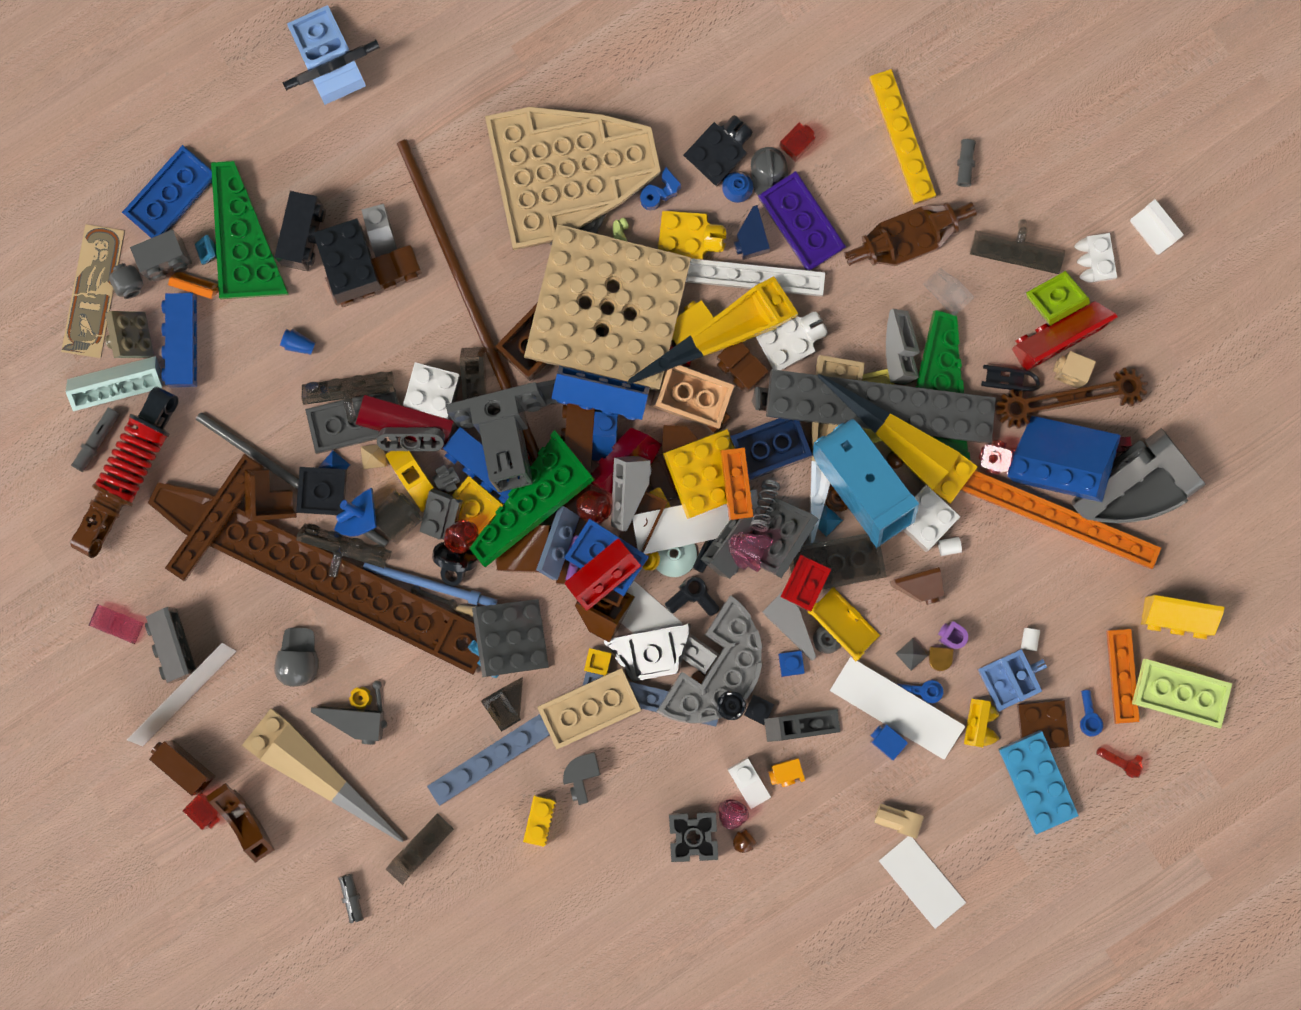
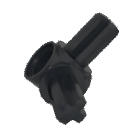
M698 577L686 578L678 587L679 591L665 602V607L672 614L688 601L691 603L697 601L709 616H713L720 609L707 593L709 589L704 581ZM692 581H696L699 585L698 591L694 594L688 589Z

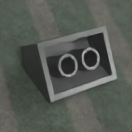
M165 607L146 616L147 623H145L147 634L152 636L154 641L152 650L154 656L159 658L161 667H159L161 678L166 680L167 683H174L188 678L196 670V666L178 610Z

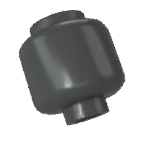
M122 263L113 268L114 272L110 274L109 281L117 296L130 299L141 293L140 289L143 287V281L135 266H126L125 263Z

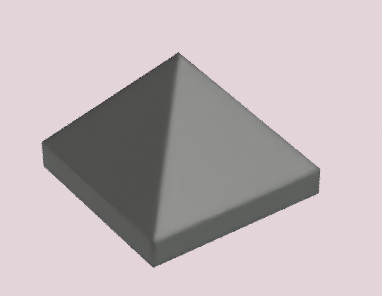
M755 387L752 403L756 410L766 411L768 388Z
M913 638L895 653L910 671L928 656Z

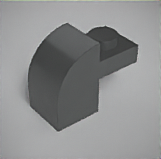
M595 752L573 759L564 771L563 783L564 785L573 783L574 787L570 788L573 801L578 800L579 805L589 802L583 780L601 775Z

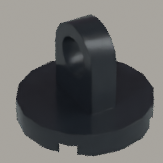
M452 541L444 545L445 542H441L433 549V562L441 567L440 574L442 580L449 586H456L464 579L466 571H470L477 566L478 559L471 551V545L459 541ZM448 570L456 572L457 578L451 577Z

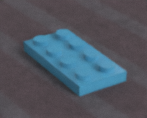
M1041 730L998 749L1036 835L1079 816Z

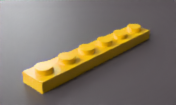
M892 69L871 75L869 80L913 204L935 198L936 193Z

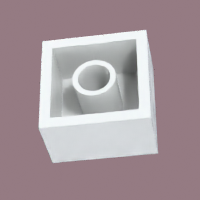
M415 362L403 406L450 420L451 417L447 413L446 404L456 401L462 377L458 373Z
M926 485L915 496L919 503L915 522L903 530L925 552L929 551L960 518L949 505Z

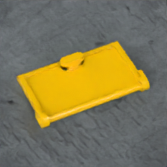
M834 587L818 603H815L811 612L807 611L845 648L855 662L860 660L861 656L865 653L864 651L880 636Z

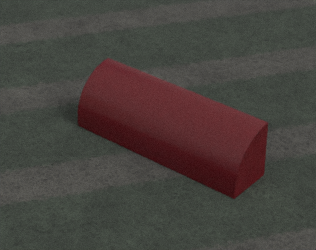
M364 395L355 425L376 431L386 427L438 428L445 434L444 447L448 441L453 421ZM414 436L405 437L407 440L417 442Z

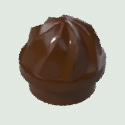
M746 829L741 833L738 831L733 840L734 849L740 853L752 851L753 846L757 844Z

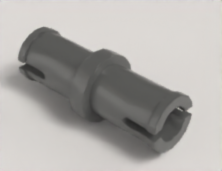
M972 139L961 140L960 159L957 160V166H959L957 185L960 187H970L972 184L971 178L972 169L975 167V160L973 159L976 141Z
M353 874L338 877L343 894L341 900L342 903H345L349 923L364 920L359 903L360 894H357Z

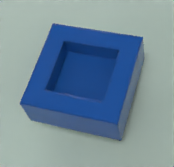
M802 651L778 654L781 677L805 674Z

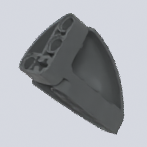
M1160 428L1145 439L1148 447L1142 440H1138L1114 460L1103 502L1075 497L1072 500V505L1087 520L1107 523L1137 522L1149 520L1179 508L1188 502V497L1192 496L1206 484L1165 431Z

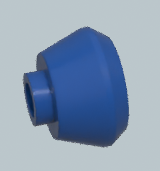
M733 172L723 181V194L732 202H744L752 195L753 182L745 173Z

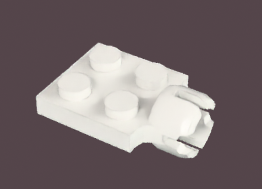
M811 312L804 317L797 316L778 326L775 330L756 336L773 370L782 371L816 352L814 343L828 334L824 323L811 328L823 321L817 312Z

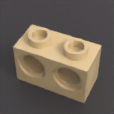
M1069 351L1065 356L1062 355L1060 359H1057L1053 368V372H1056L1054 379L1079 389L1088 383L1096 361Z

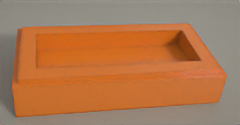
M176 272L169 278V286L212 299L219 293L217 283L183 272Z

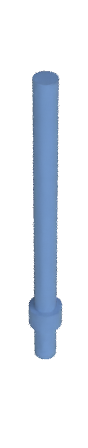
M365 561L363 566L365 571L465 599L470 604L478 605L479 603L488 606L498 603V599L481 595L479 591L471 590L470 592Z

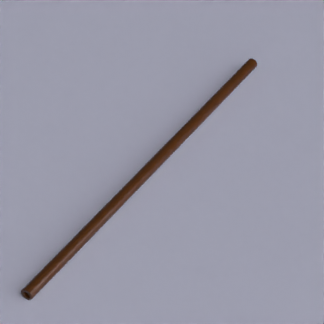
M407 139L401 140L397 143V146L501 390L513 388ZM528 425V429H524L523 433L526 449L532 463H534L539 456L537 454L539 448Z

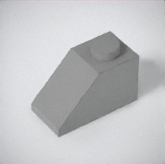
M381 204L361 209L375 257L397 250L385 205Z

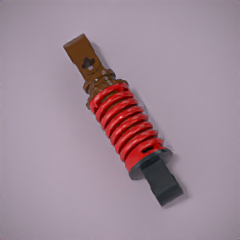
M156 386L149 392L139 415H129L130 418L124 430L131 435L125 433L120 435L122 441L116 442L118 449H113L111 452L114 457H108L107 459L110 465L106 464L103 467V470L108 474L101 472L99 474L100 478L92 485L97 491L95 499H91L90 507L71 539L70 545L73 549L90 558L96 557L101 551L102 545L111 531L116 518L120 517L121 508L124 505L132 507V502L137 491L140 489L138 484L144 482L142 476L148 474L146 468L152 467L150 460L156 459L155 453L160 452V447H162L166 438L170 435L164 428L178 406L179 399L176 395Z

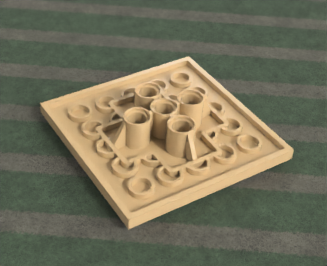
M557 224L524 358L628 382L632 376L669 351L691 257ZM608 284H615L619 290L611 293L607 290L606 286ZM587 300L590 302L591 307L583 309L579 306V302ZM608 305L613 309V313L609 315L604 314L601 308ZM631 311L635 314L636 318L627 320L623 313ZM604 327L608 334L604 337L599 336L596 333V329ZM664 371L634 383L659 391Z

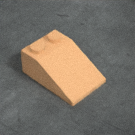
M679 365L664 371L660 390L655 391L650 407L720 429L734 385Z

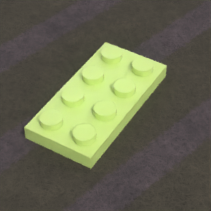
M1143 659L1132 704L1221 729L1232 683L1149 659Z

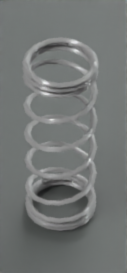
M769 479L762 482L761 487L763 490L759 493L760 499L757 501L758 507L755 508L756 514L758 508L768 512L774 511L769 506H760L759 501L763 500L770 504L776 503L772 498H762L761 493L764 491L769 495H778L776 492L780 488L778 482ZM765 484L775 485L777 488H771L766 486ZM764 499H770V500H773L774 502H769V501H766V500H764ZM762 507H767V508H770V509H772V510H766V509H764V508H762ZM767 514L755 515L751 522V527L760 532L768 531L769 524L766 521L754 520V518L759 516L762 519L770 520L772 519L771 516Z

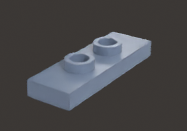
M564 506L560 507L556 512L536 569L552 580H558L580 517Z

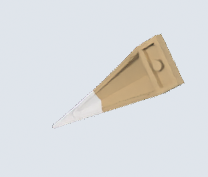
M819 355L815 375L822 374L823 376L862 381L864 362ZM812 422L810 513L819 520L815 524L813 531L809 534L810 543H813L830 486V482L820 470L813 457L814 442L820 437L827 436L833 432L838 425Z

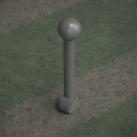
M374 681L372 686L376 691L378 711H383L380 694L382 684L380 681ZM383 720V729H384V728H386V726H387L386 720Z

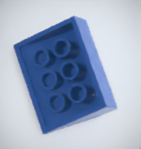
M1031 416L1030 423L1027 425L1013 454L1007 477L1016 483L1103 502L1121 435Z

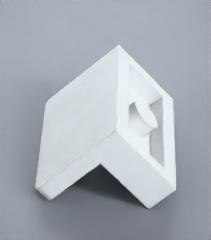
M1156 199L1130 219L1132 225L1156 255L1161 254L1184 235Z

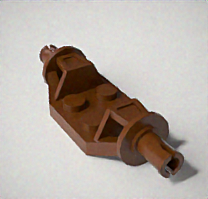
M946 202L939 206H921L883 221L868 235L862 236V246L844 252L845 259L848 260L847 264L851 266L854 263L868 259L873 266L876 264L898 266L936 251L953 233L959 232L958 222L972 216H977L976 209L972 208L974 207L972 202L953 209ZM947 226H950L948 229L940 233V230L944 229ZM888 252L887 255H880V256H876V255H875V254H878V253Z

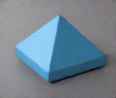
M205 235L195 243L202 265H205L216 256V244L208 235Z
M825 505L818 529L827 537L843 520Z

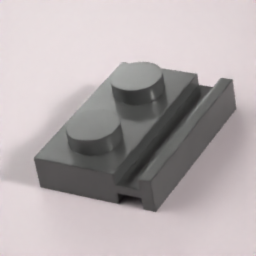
M434 488L431 489L428 494L420 532L439 540H446V543H451L454 539L463 500H457L453 498L454 496Z

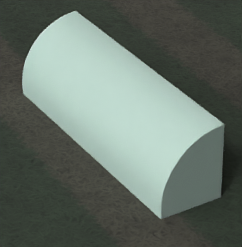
M154 356L67 379L65 392L72 410L77 411L151 391L156 386L162 388V376L157 357Z

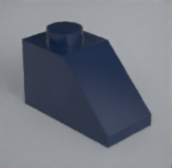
M758 205L753 206L737 234V241L734 242L737 255L741 254L742 260L767 254L770 251Z

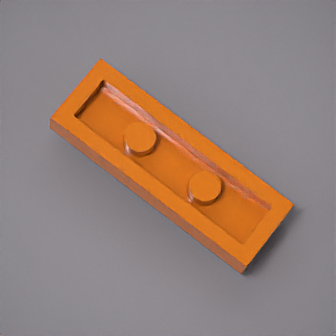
M745 448L721 450L729 520L754 517Z

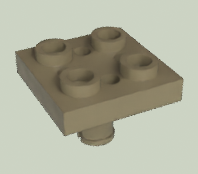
M109 311L105 313L109 331L105 342L112 349L114 358H150L154 356L145 312Z

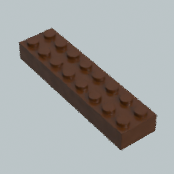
M645 491L634 515L655 510L660 511L641 550L642 553H644L668 502ZM632 519L627 531H621L619 538L638 549ZM612 590L602 600L619 607L624 596Z

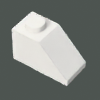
M748 757L727 768L751 809L771 798Z

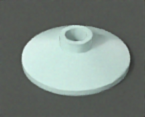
M695 544L658 551L660 562L656 569L668 577H680L687 574L693 568L697 559ZM673 549L679 553L676 558H672L669 555Z

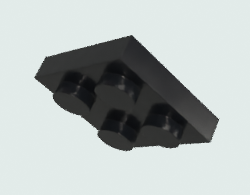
M300 467L296 513L335 516L342 513L344 510L340 508V504L345 500L347 470Z

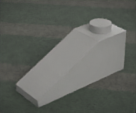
M640 456L614 458L612 527L621 531H627L649 485V476L651 474L650 460Z
M781 592L762 613L812 661L816 658L800 609L797 605L781 598Z

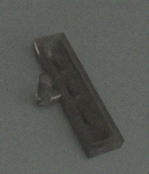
M1022 219L1018 222L1019 231L1016 239L975 230L970 255L1050 273H1060L1065 250L1026 242L1028 233L1026 220Z
M378 372L371 375H356L350 378H335L330 381L302 384V403L307 405L343 399L348 422H355L357 418L352 398L394 392L393 372Z
M304 523L296 541L334 552L328 574L334 578L338 576L343 556L385 568L392 551L387 550L381 545L368 544L359 538H350L341 535L337 531L321 529L315 524Z

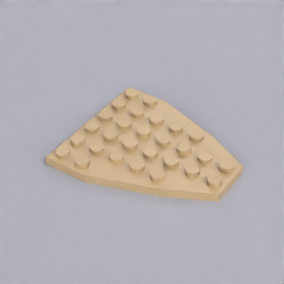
M527 107L485 116L513 250L553 242L557 224L580 229L624 203L661 173L652 129L649 126L601 114Z

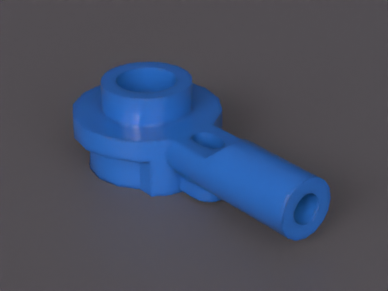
M929 680L922 686L897 683L898 686L911 694L921 695L922 699L928 703H936L943 696V687L934 680Z
M1084 690L1081 693L1085 716L1080 721V729L1085 735L1094 737L1102 732L1103 721L1098 714L1094 713L1091 690Z

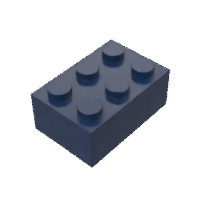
M778 418L730 437L735 449L745 448L749 481L812 457L801 424L797 420Z

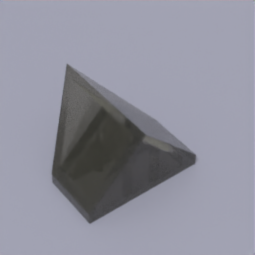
M523 677L481 700L501 732L521 720L520 707Z

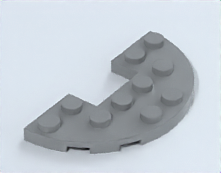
M731 595L705 633L707 637L724 647L701 684L685 673H680L656 711L662 716L683 723L714 721L722 718L717 710V701L724 692H738L745 701L756 686L762 667L761 638L751 619V615Z

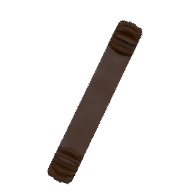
M1123 368L1121 373L1116 371L1113 374L1116 379L1115 382L1024 399L1022 398L1023 391H1019L1016 396L1015 391L1010 390L1009 396L1005 393L1002 394L1001 398L1003 401L996 403L998 407L1002 408L996 411V415L1003 414L1004 417L1000 419V423L1008 420V428H1011L1015 422L1016 428L1020 429L1022 422L1025 425L1030 423L1026 415L1117 397L1121 399L1120 406H1124L1127 402L1129 407H1132L1135 401L1138 403L1143 401L1141 395H1146L1147 391L1142 387L1147 386L1148 382L1140 381L1144 376L1143 373L1135 376V368H1132L1130 372H1128L1127 368ZM1124 382L1132 384V393H1128L1123 389ZM1112 388L1115 391L1113 393L1093 397H1086L1085 395L1089 392ZM1053 399L1058 400L1057 404L1046 405L1036 408H1030L1028 406V404L1043 402ZM1011 404L1020 406L1021 412L1019 415H1014L1010 411Z

